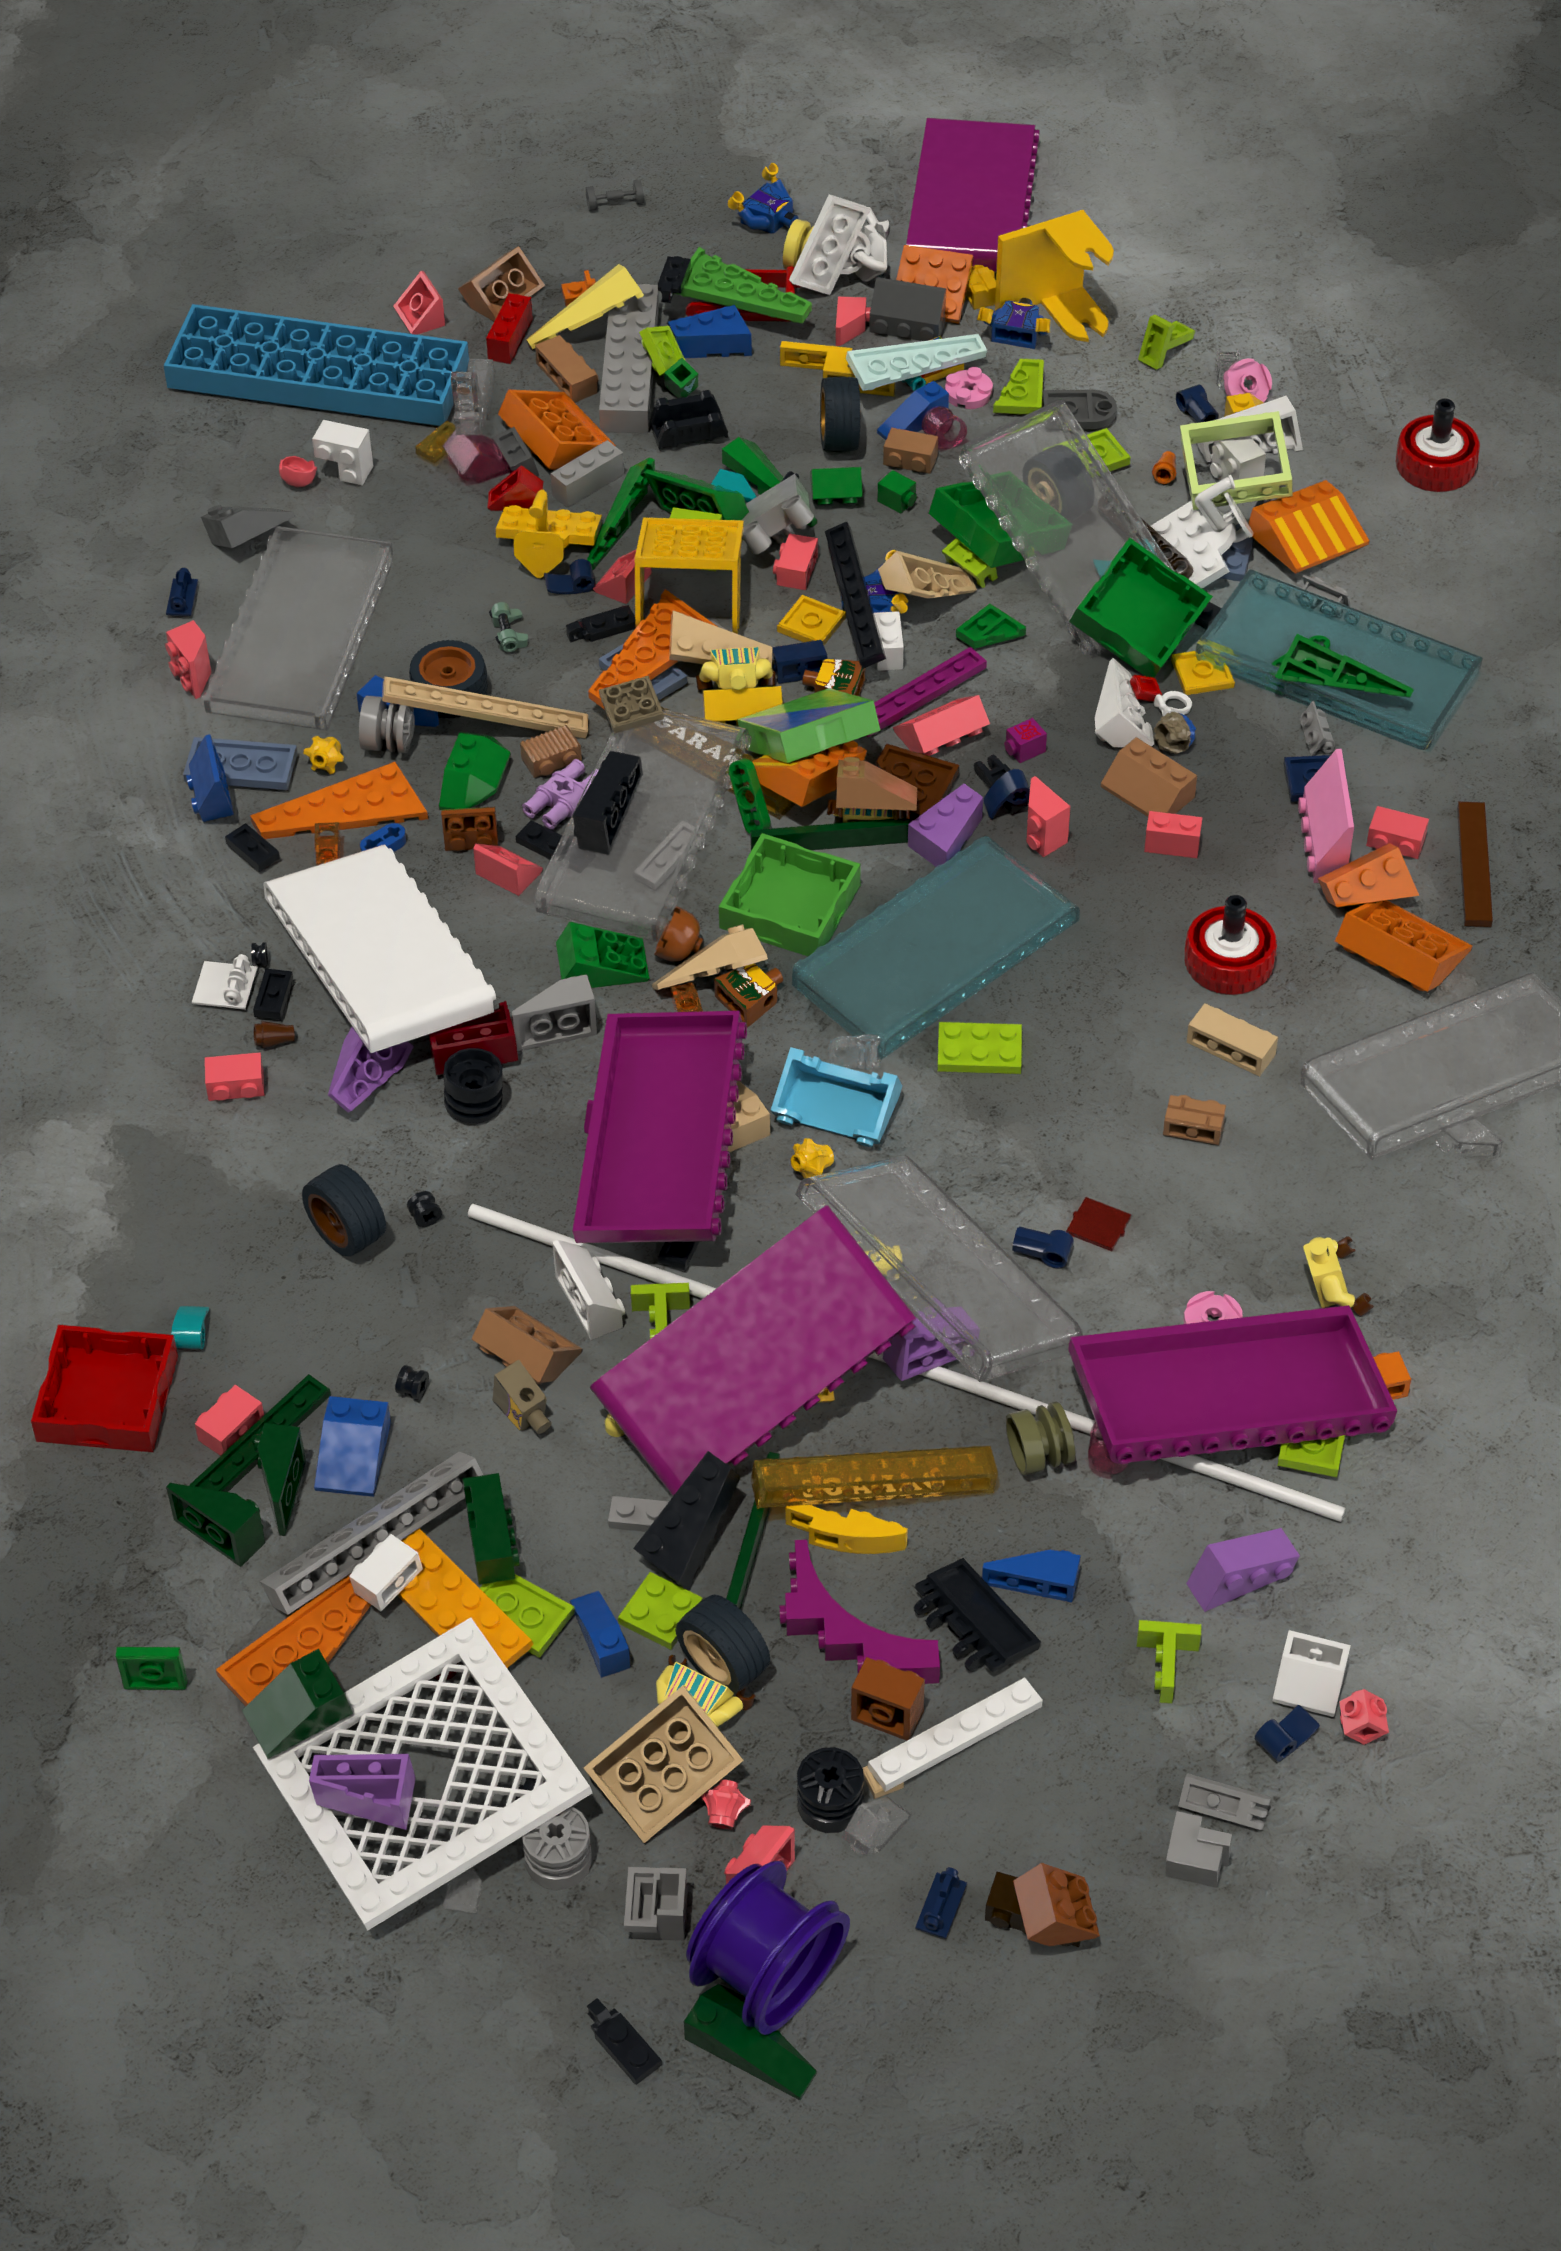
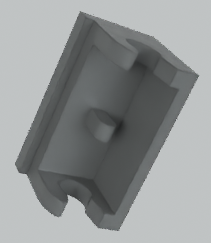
M515 427L492 437L511 470L515 471L522 465L534 475H539L533 457Z

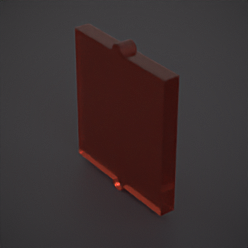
M1085 1197L1078 1211L1073 1212V1220L1066 1232L1075 1238L1112 1252L1120 1237H1124L1125 1228L1132 1214Z

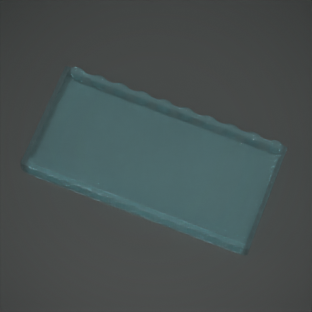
M1251 569L1246 573L1196 646L1198 661H1209L1214 669L1224 672V664L1228 666L1232 676L1307 706L1314 701L1316 709H1321L1327 714L1420 750L1430 748L1479 672L1483 659L1475 654ZM1296 634L1308 639L1312 636L1321 635L1330 640V650L1342 656L1346 655L1413 688L1414 691L1411 697L1408 698L1280 680L1274 678L1280 664L1274 666L1272 662L1288 652Z
M984 836L976 839L972 845L963 851L957 852L953 858L944 864L938 865L934 871L925 877L919 878L906 890L897 893L893 899L884 905L878 906L874 912L865 918L859 919L855 925L845 932L839 933L826 945L818 947L810 956L804 960H799L793 967L792 986L882 1060L1079 921L1080 909L991 838Z

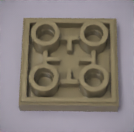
M649 676L599 690L601 701L614 734L664 719V713Z

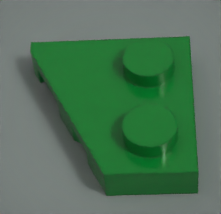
M988 604L956 629V637L974 649L1026 635V626L992 604Z

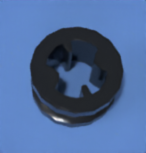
M262 942L261 945L252 943L251 958L253 966L258 964L268 965L266 942Z

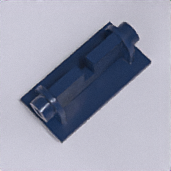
M180 568L176 572V578H173L166 615L191 616L198 579H192L191 573L187 568Z
M948 1867L946 1871L936 1873L915 1929L944 1939L947 1938L967 1886V1882L959 1879V1872L956 1869Z

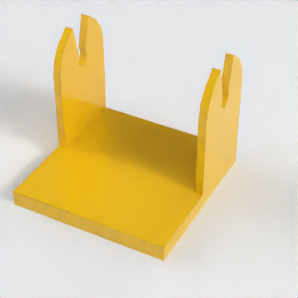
M1084 210L998 236L995 311L1002 308L1006 301L1019 302L1021 298H1028L1032 301L1033 305L1042 304L1061 330L1072 339L1089 342L1082 323H1088L1091 329L1102 337L1105 336L1108 331L1109 321L1104 312L1084 289L1083 276L1084 270L1093 271L1094 269L1089 254L1086 252H1093L1095 257L1109 266L1113 260L1114 249Z
M643 517L635 554L636 627L641 620H644V567L732 570V632L738 634L740 624L741 544L744 521Z

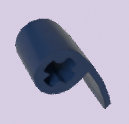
M586 559L575 560L570 565L571 575L544 573L547 591L556 594H578L592 590L595 586L591 563Z
M1019 769L1010 770L991 786L983 799L989 818L993 819L998 809L1006 800L1014 805L1023 804L1029 800L1030 788L1023 771Z
M1297 1705L1279 1723L1275 1719L1267 1721L1257 1731L1254 1739L1279 1762L1304 1744L1319 1729L1320 1725L1305 1709Z

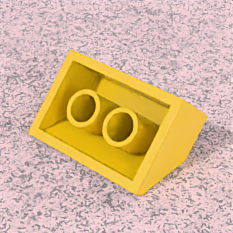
M781 686L702 691L705 722H710V727L726 726V721L736 720V725H738L737 719L782 704Z

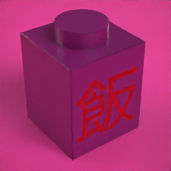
M1034 718L1028 719L1006 729L1005 749L1010 756L1013 755L1019 763H1022L1046 752L1047 733Z

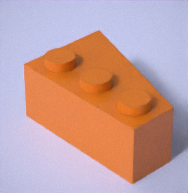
M1390 843L1318 878L1327 902L1335 907L1419 896L1399 847Z

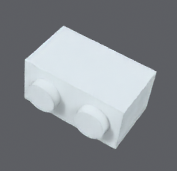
M874 613L886 655L885 660L877 663V670L903 669L904 647L900 613Z
M390 1534L383 1542L376 1545L373 1553L363 1563L355 1566L349 1577L354 1593L382 1611L423 1568L418 1552Z

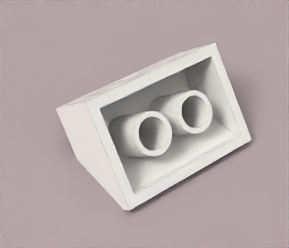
M560 1240L553 1241L555 1277L589 1338L593 1340L623 1328L622 1315H625L624 1306L619 1298H614L610 1280L607 1277H602L598 1259L595 1256L591 1257L586 1247Z

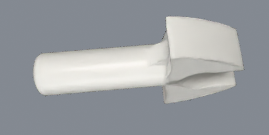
M867 207L870 209V212L866 219L870 225L864 226V234L869 236L872 232H881L886 239L889 234V221L879 222L872 209Z

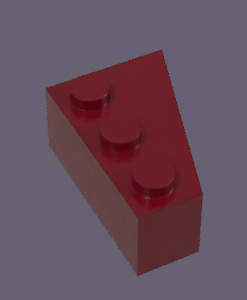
M506 1001L499 1003V1008L495 1009L493 1013L429 1034L436 1075L444 1074L445 1062L451 1055L459 1050L478 1048L492 1052L499 1058L501 1064L518 1061L516 1036Z

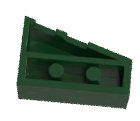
M499 1473L463 1478L478 1584L515 1579L514 1567L520 1566L517 1547L511 1548V1546H516L514 1527L508 1528V1526L513 1525L510 1507H504Z

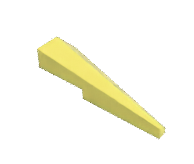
M618 264L526 339L530 348L534 349L535 345L556 337V334L566 328L572 331L603 316L604 313L616 306L617 308L624 306V302L633 296L639 299L644 294L627 269Z

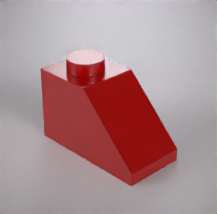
M521 465L489 491L487 508L491 511H503L504 507L517 505L521 508L529 509L537 492L543 490V480Z

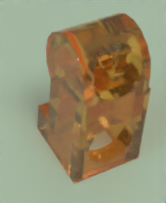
M339 822L315 823L316 866L339 859L341 846ZM325 830L332 831L334 835L320 836V833Z
M693 982L671 986V997L675 1012H703Z

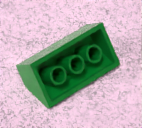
M650 469L644 472L662 510L672 512L674 507L722 514V520H742L749 513L745 504V498L738 491L725 489L721 486L712 485L674 472Z

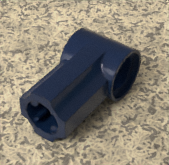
M1198 384L1176 393V403L1180 411H1188L1197 423L1218 419L1219 414L1208 402L1206 391L1202 385Z
M1019 1226L1015 1233L1012 1251L1041 1258L1047 1266L1058 1269L1066 1265L1074 1239L1063 1230H1053L1048 1234Z

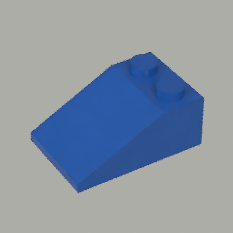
M205 735L189 763L190 775H186L190 791L194 790L195 798H191L194 813H199L203 822L234 815L223 764L211 735Z
M329 1396L323 1420L314 1484L315 1491L374 1497L391 1425L388 1402Z

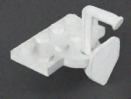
M829 194L789 280L793 284L830 295L840 274L855 272L861 280L868 282L884 273L887 269L886 239L876 232H872L867 237L861 231L870 209L864 205Z
M1231 475L1198 494L1195 498L1197 510H1193L1192 502L1190 501L1151 525L1155 531L1187 558L1193 566V574L1189 580L1200 588H1204L1230 572L1222 554L1230 548L1232 543L1243 541L1254 534L1228 492L1224 496L1232 510L1226 514L1221 513L1211 500L1228 489H1235ZM1240 524L1242 528L1236 531L1235 525ZM1172 552L1164 554L1166 560L1170 558ZM1180 565L1175 572H1183L1186 565Z

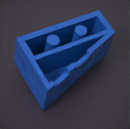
M735 305L668 322V326H670L684 358H707V354L722 353V357H729V353H744V356H752L751 332Z

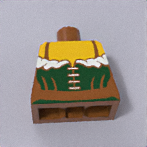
M825 659L819 672L805 670L802 684L815 687V693L831 688L860 696L865 682V668H862L859 661Z
M756 964L746 965L714 979L715 997L729 1011H740L742 1022H746L747 1027H749L776 1004V985L783 982V976L777 968L764 973Z

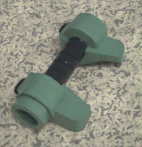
M505 602L494 604L492 610L489 611V615L492 618L493 625L501 629V632L497 633L495 637L499 649L513 652L517 648L527 647L528 634L518 633L510 628L512 621L522 617L521 610L509 609V605Z

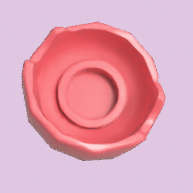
M297 456L285 457L280 461L279 465L280 477L286 484L294 487L309 485L314 480L317 471L313 460L307 462L305 459Z

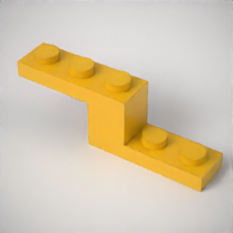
M781 341L780 366L823 370V378H856L846 360L847 351H852V348ZM895 383L863 391L859 385V391L864 394L894 397Z

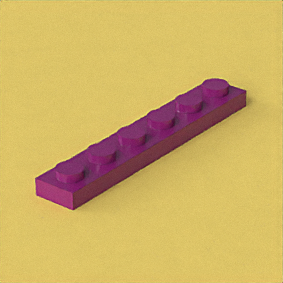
M969 647L874 702L880 730L986 669L987 661Z

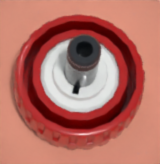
M1450 399L1438 400L1435 404L1434 415L1422 416L1412 420L1402 429L1399 435L1396 467L1400 475L1417 488L1433 492L1452 491L1467 484L1476 472L1480 441L1475 431L1468 424L1454 418L1455 404Z
M1232 895L1225 900V906L1215 907L1201 913L1188 928L1184 957L1187 971L1198 984L1216 993L1237 995L1253 991L1263 985L1272 974L1277 949L1276 934L1264 917L1247 909L1246 899L1240 895Z

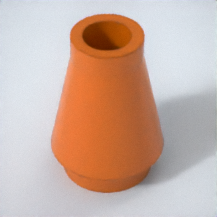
M1171 451L1164 452L1152 469L1154 479L1158 483L1167 484L1176 477V455Z

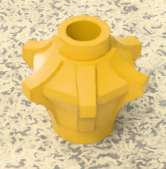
M314 736L311 747L304 749V754L309 757L312 763L311 769L313 771L316 769L327 770L329 774H333L337 762L344 760V756L340 753L341 744L334 737L323 739L319 736Z
M804 1138L803 1144L797 1143L793 1146L795 1154L791 1157V1166L795 1171L801 1172L805 1182H811L815 1175L817 1177L821 1176L823 1170L830 1167L834 1162L833 1151L826 1144H816L812 1139Z

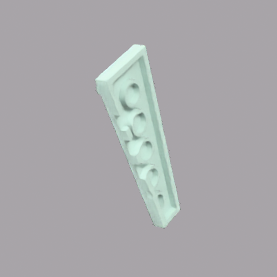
M979 334L847 351L846 360L858 379L861 389L866 391L986 357L987 349Z

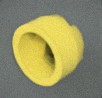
M608 1414L605 1419L606 1432L613 1437L625 1435L611 1415Z

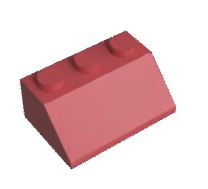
M975 695L953 700L894 726L893 730L910 751L930 756L939 752V746L946 744V747H950L960 743V737L968 734V737H972L982 733V727L989 725L990 722L980 696Z

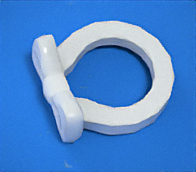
M1169 691L1163 696L1160 694L1156 695L1154 706L1162 711V716L1171 712L1185 715L1190 712L1192 701L1182 692ZM1168 699H1179L1186 707L1176 709L1167 706L1165 703Z

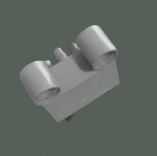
M789 471L782 482L746 503L749 513L742 519L744 521L743 540L753 554H759L771 545L770 537L778 544L784 541V538L781 536V530L787 537L789 533L795 534L790 526L792 523L795 528L803 530L812 521L814 514L810 510L808 492L799 481L797 473L794 474L792 471Z

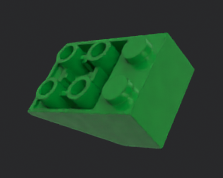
M569 922L556 941L561 980L587 975L591 988L647 982L650 979L643 938Z

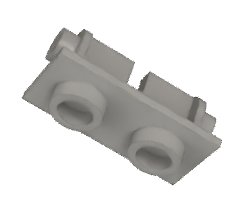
M1302 576L1304 587L1300 586L1296 593L1297 596H1300V600L1316 606L1321 598L1323 601L1320 604V608L1335 615L1338 613L1342 615L1346 606L1350 607L1349 596L1343 588L1338 586L1333 588L1326 585L1318 577Z
M1312 701L1306 711L1302 713L1300 723L1310 754L1314 756L1318 750H1322L1325 753L1332 752L1335 742L1331 732H1328L1330 728L1326 719V713L1321 709H1316L1315 702Z

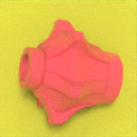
M720 1780L718 1786L706 1791L701 1796L708 1809V1824L710 1826L721 1829H733L740 1813L750 1806L751 1799L741 1794L740 1790L737 1789V1782Z

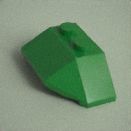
M459 733L444 769L439 810L471 808L494 795L502 780L511 757V752L492 736Z

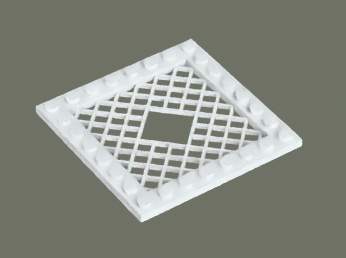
M472 1618L467 1619L344 1692L353 1712L350 1716L270 1759H267L260 1744L253 1747L256 1755L367 1931L592 1794L590 1785ZM460 1661H462V1663H463L464 1665H456V1664L459 1663ZM449 1671L463 1672L459 1684L445 1683ZM441 1673V1676H440V1679H439L438 1682H436V1681H428V1680L432 1679L433 1677H435V1676H437L438 1674ZM469 1674H471L478 1686L466 1685ZM422 1687L436 1689L432 1700L418 1699ZM414 1689L411 1698L402 1697ZM442 1690L457 1691L453 1703L439 1701ZM463 1692L478 1693L474 1705L460 1704ZM484 1694L493 1707L480 1706ZM394 1704L408 1705L405 1717L391 1715ZM387 1706L384 1714L375 1713L381 1708ZM415 1706L429 1707L426 1719L411 1718ZM436 1708L450 1710L447 1721L432 1720ZM457 1710L471 1712L467 1724L453 1722ZM478 1713L492 1714L488 1726L474 1725ZM498 1716L501 1717L508 1728L495 1727ZM367 1720L381 1721L377 1733L363 1732ZM359 1722L356 1731L346 1730ZM388 1722L402 1724L398 1736L384 1734ZM409 1725L423 1726L419 1738L405 1736ZM429 1727L444 1728L440 1740L426 1739ZM450 1729L465 1731L461 1743L447 1741ZM471 1732L486 1733L482 1745L468 1744ZM492 1734L507 1736L503 1747L489 1746ZM340 1736L353 1738L350 1750L336 1748ZM513 1737L523 1750L510 1748ZM332 1738L329 1747L320 1746ZM360 1739L374 1740L370 1752L357 1751ZM381 1741L395 1742L391 1754H399L402 1743L458 1750L442 1799L434 1800L412 1797L411 1804H415L417 1807L414 1816L408 1818V1824L411 1825L406 1837L392 1835L395 1827L388 1825L385 1834L371 1833L375 1821L369 1819L364 1832L350 1830L354 1817H362L316 1805L309 1783L310 1776L307 1773L311 1772L312 1765H308L312 1753L326 1755L383 1754L377 1753ZM465 1751L479 1752L476 1764L461 1763ZM486 1753L500 1754L497 1767L482 1765ZM304 1755L301 1763L298 1758ZM507 1755L522 1757L518 1769L504 1768ZM528 1758L537 1771L525 1770ZM458 1770L473 1771L469 1783L455 1782ZM480 1772L494 1774L490 1786L476 1784ZM501 1775L515 1776L512 1788L497 1787ZM522 1777L537 1779L533 1790L518 1789ZM452 1789L466 1790L462 1803L448 1801ZM473 1791L488 1793L484 1805L469 1804ZM494 1794L509 1795L504 1808L491 1806ZM424 1806L439 1807L434 1820L420 1818ZM445 1808L460 1810L456 1822L441 1821ZM466 1811L481 1812L476 1825L463 1823ZM335 1815L347 1817L343 1828ZM417 1825L432 1827L428 1839L413 1838ZM439 1828L453 1829L448 1842L435 1840ZM349 1837L361 1839L357 1850ZM368 1840L382 1841L378 1854L364 1852ZM389 1842L404 1844L400 1856L385 1855ZM410 1845L425 1846L420 1859L407 1857ZM363 1859L375 1861L372 1873ZM382 1862L397 1864L392 1876L378 1875Z

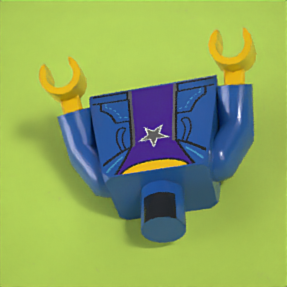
M775 163L769 165V170L765 166L762 171V177L765 180L771 181L772 184L765 183L745 201L744 196L739 191L734 192L728 200V207L732 210L737 209L739 211L737 214L741 217V223L747 225L750 229L775 233L784 225L790 227L793 221L798 219V216L793 214L792 198L789 196L782 181L778 180L775 176L778 173V166Z
M1021 298L1019 302L1006 301L1003 307L996 311L985 307H980L977 320L983 321L992 327L991 342L1035 349L1037 332L1041 336L1050 333V319L1039 315V307L1033 305L1032 301L1028 298Z
M896 550L889 551L886 554L885 560L887 561ZM879 568L864 577L874 613L899 612L903 614L907 612V597L903 593L885 589L878 571ZM841 595V608L845 609Z

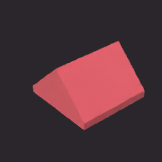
M420 271L393 306L410 333L415 335L445 326L443 299L425 272Z
M636 550L619 557L595 585L593 590L598 594L627 604L635 595ZM644 567V582L652 574L651 568Z
M475 844L473 848L476 874L518 896L543 870L539 865L501 846Z

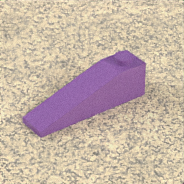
M352 1026L343 1042L328 1096L345 1111H352L370 1096L377 1087L384 1084L390 1076L404 1066L414 1046L406 1041L370 1053Z

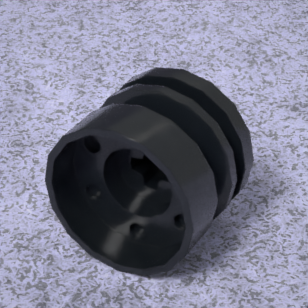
M468 1048L457 1051L445 1062L444 1105L447 1112L456 1120L465 1123H481L495 1117L501 1110L503 1100V1066L499 1058L492 1052L478 1048Z
M836 1747L820 1748L809 1753L801 1761L797 1771V1806L803 1822L813 1830L823 1833H839L851 1828L859 1820L864 1808V1774L862 1766L851 1753Z

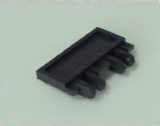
M964 1558L928 1574L926 1579L915 1584L914 1588L922 1597H925L913 1607L914 1612L917 1615H923V1613L938 1608L925 1620L929 1628H935L946 1622L961 1639L972 1634L955 1644L952 1649L956 1658L962 1657L974 1650L978 1651L970 1655L964 1663L968 1671L986 1665L991 1672H994L1039 1649L1041 1641Z

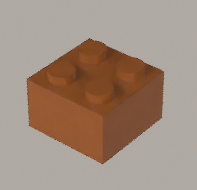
M866 1657L851 1687V1720L906 1741L911 1739L924 1712L925 1679L915 1672L903 1671L892 1667L883 1660H873Z

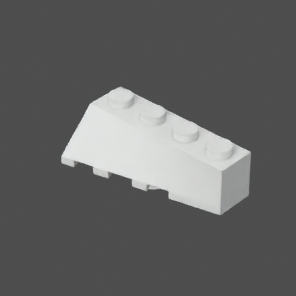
M1287 396L1217 419L1222 420L1279 411L1286 450H1303L1296 410ZM1274 432L1251 435L1252 439L1264 452L1272 451L1273 454L1278 453ZM1214 441L1197 443L1205 460L1212 462V446Z

